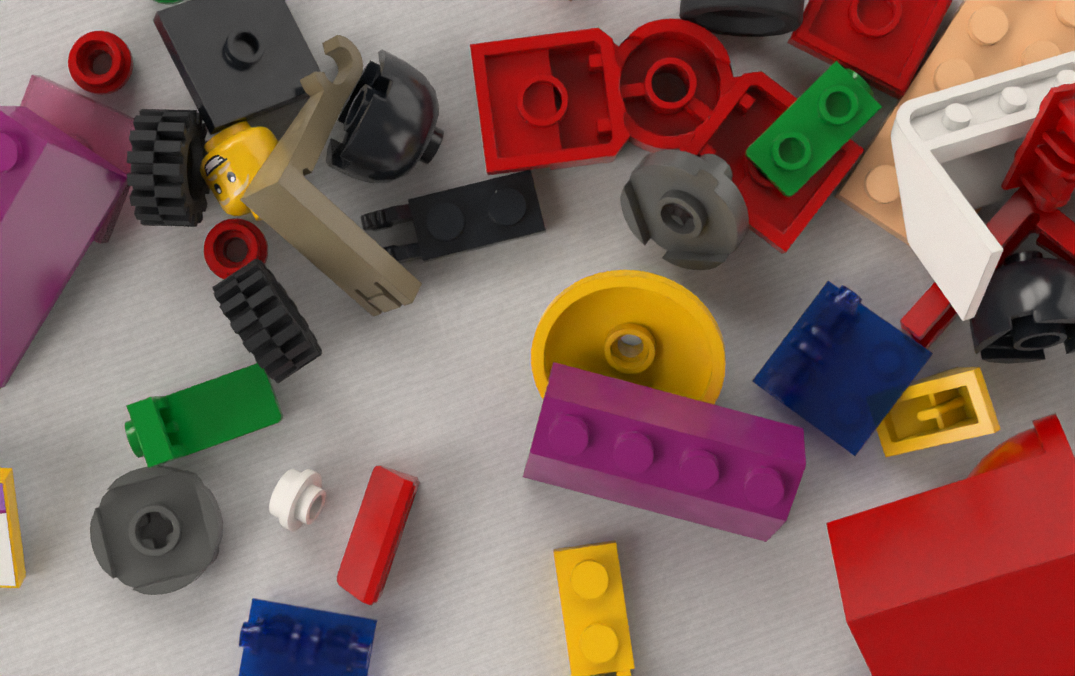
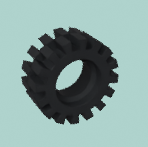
M142 109L139 111L140 115H136L133 121L135 130H130L129 141L132 145V151H127V163L131 164V173L127 174V184L133 188L129 198L131 206H136L134 215L137 220H140V224L144 226L196 227L197 223H201L203 220L202 212H206L208 203L205 194L210 193V188L200 172L201 162L207 154L204 149V145L208 142L205 141L208 132L206 125L202 123L203 119L200 113H197V110Z
M258 258L213 286L215 299L220 303L219 307L223 314L230 320V326L243 340L242 344L247 351L254 355L257 364L262 369L264 368L267 375L272 380L274 379L276 383H280L322 355L321 347L317 343L315 335L308 328L309 325L305 318L300 315L297 306L293 300H290L280 282H277L274 274Z

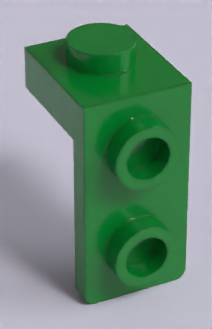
M835 61L745 151V157L785 197H791L882 106L873 98L874 93L871 87L860 75L851 69L845 70Z
M256 363L166 396H152L126 405L131 420L125 422V432L132 451L138 458L144 456L149 468L180 459L280 423L283 420V414L270 377L265 369H262Z

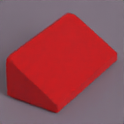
M382 465L375 466L371 473L337 574V583L340 587L362 603L371 606L373 603H377L382 596L420 484L417 477Z

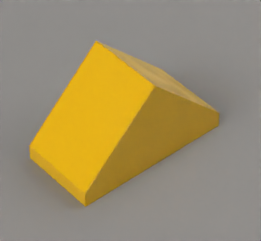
M955 367L866 397L885 457L988 435L1001 430L980 367Z

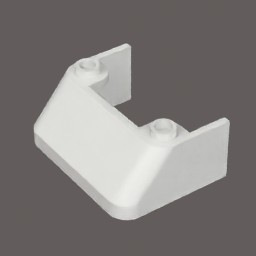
M1075 50L908 100L897 111L891 130V143L907 240L962 321L975 317L1004 250L978 216L975 209L1009 199L1018 190V188L1003 190L1001 184L1014 161L1016 150L1023 143L1039 112L1041 101L1048 94L1050 88L1075 83Z

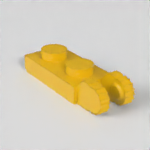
M616 541L553 549L571 676H591L616 672V676H631L630 670L635 669Z

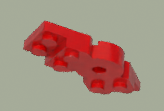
M670 18L646 23L633 31L620 46L615 44L613 38L600 28L470 44L487 175L550 167V170L610 163L616 159L628 142L652 153L662 150H680L695 154L698 157L704 154H713L722 158L732 170L733 177L731 181L739 189L747 206L749 229L781 254L788 251L865 150L849 139L794 195L785 197L745 157V151L798 98L762 71L743 73L742 76L733 77L731 61L723 44L710 31L687 20ZM663 73H671L678 76L685 85V97L676 102H665L659 99L653 92L652 80L657 75Z

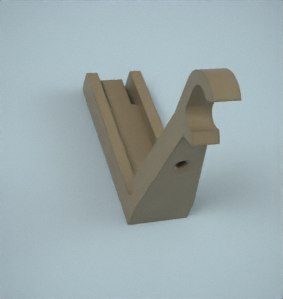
M336 35L322 43L325 55L332 57L338 66L336 78L332 83L326 77L325 72H313L300 79L301 85L308 94L309 99L257 172L240 200L374 317L380 315L382 311L385 313L400 308L402 304L406 306L413 303L422 283L304 177L312 173L342 107L363 72V60L357 47L348 38Z

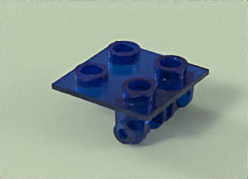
M827 281L752 382L856 457L933 353L861 304L862 298L844 285L838 288Z
M252 598L248 622H243L239 637V647H243L239 676H368L378 619Z

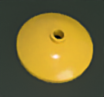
M611 270L585 277L573 283L558 294L548 305L538 322L532 341L531 367L536 387L542 399L545 395L553 362L715 404L724 382L726 353L721 331L712 313L688 289L673 280L650 272ZM635 335L642 342L638 345H628L622 341L621 337Z

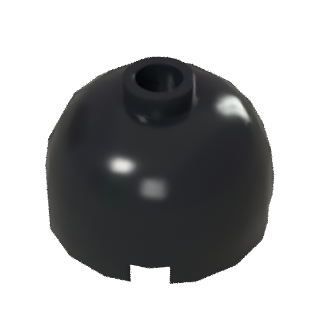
M382 49L378 52L380 65L371 60L369 61L337 121L344 124L343 130L346 132L343 142L340 143L331 138L326 155V163L329 167L349 177L368 183H389L409 174L418 161L429 164L436 155L444 135V131L436 127L439 116V103L433 86L416 68Z
M1023 251L1005 258L1004 266L994 271L975 317L970 319V330L975 353L981 352L982 360L987 362L1011 364L1045 360L1044 349L1064 343L1066 354L1075 352V266L1060 259L1043 258V254L1039 251Z

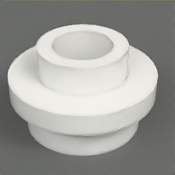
M290 469L280 478L272 493L269 511L271 515L279 518L281 527L289 531H296L304 523L310 525L316 520L326 499V491L321 488V475L311 469H306L303 472Z

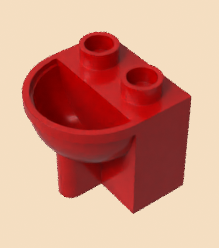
M1056 413L1032 420L1033 428L1015 434L996 446L980 460L966 479L826 523L846 622L872 676H1075V457Z

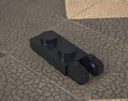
M531 170L408 199L409 204L376 210L360 217L363 230L381 231L391 228L393 225L413 221L418 243L383 247L400 264L421 258L425 263L546 233Z

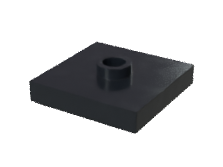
M190 0L157 11L153 19L210 135L239 122L249 121L308 98L309 96L303 89L300 79L313 72H321L285 0Z

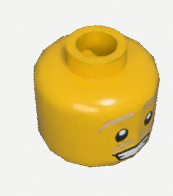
M247 121L239 122L222 130L204 145L207 154L201 162V175L222 209L229 215L243 216L252 213L256 221L262 220L240 199L279 142L274 133L266 127L251 128Z

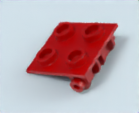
M1075 83L1050 88L1048 94L1041 101L1039 112L1023 143L1016 150L1014 161L1001 184L1003 190L1025 186L1033 195L1032 202L1035 207L1045 212H1053L1058 207L1065 206L1075 188Z

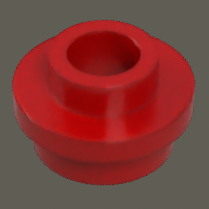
M92 31L81 36L72 46L68 57V68L71 77L82 89L96 95H107L120 90L128 82L133 71V56L127 44L115 34L107 31ZM101 54H110L112 58L110 70L105 74H95L93 62L96 57Z
M239 218L227 219L216 224L209 231L204 242V257L210 270L218 277L225 279L256 258L265 264L268 257V244L263 232L255 224ZM236 239L244 240L248 247L246 257L240 262H232L227 256L228 245Z

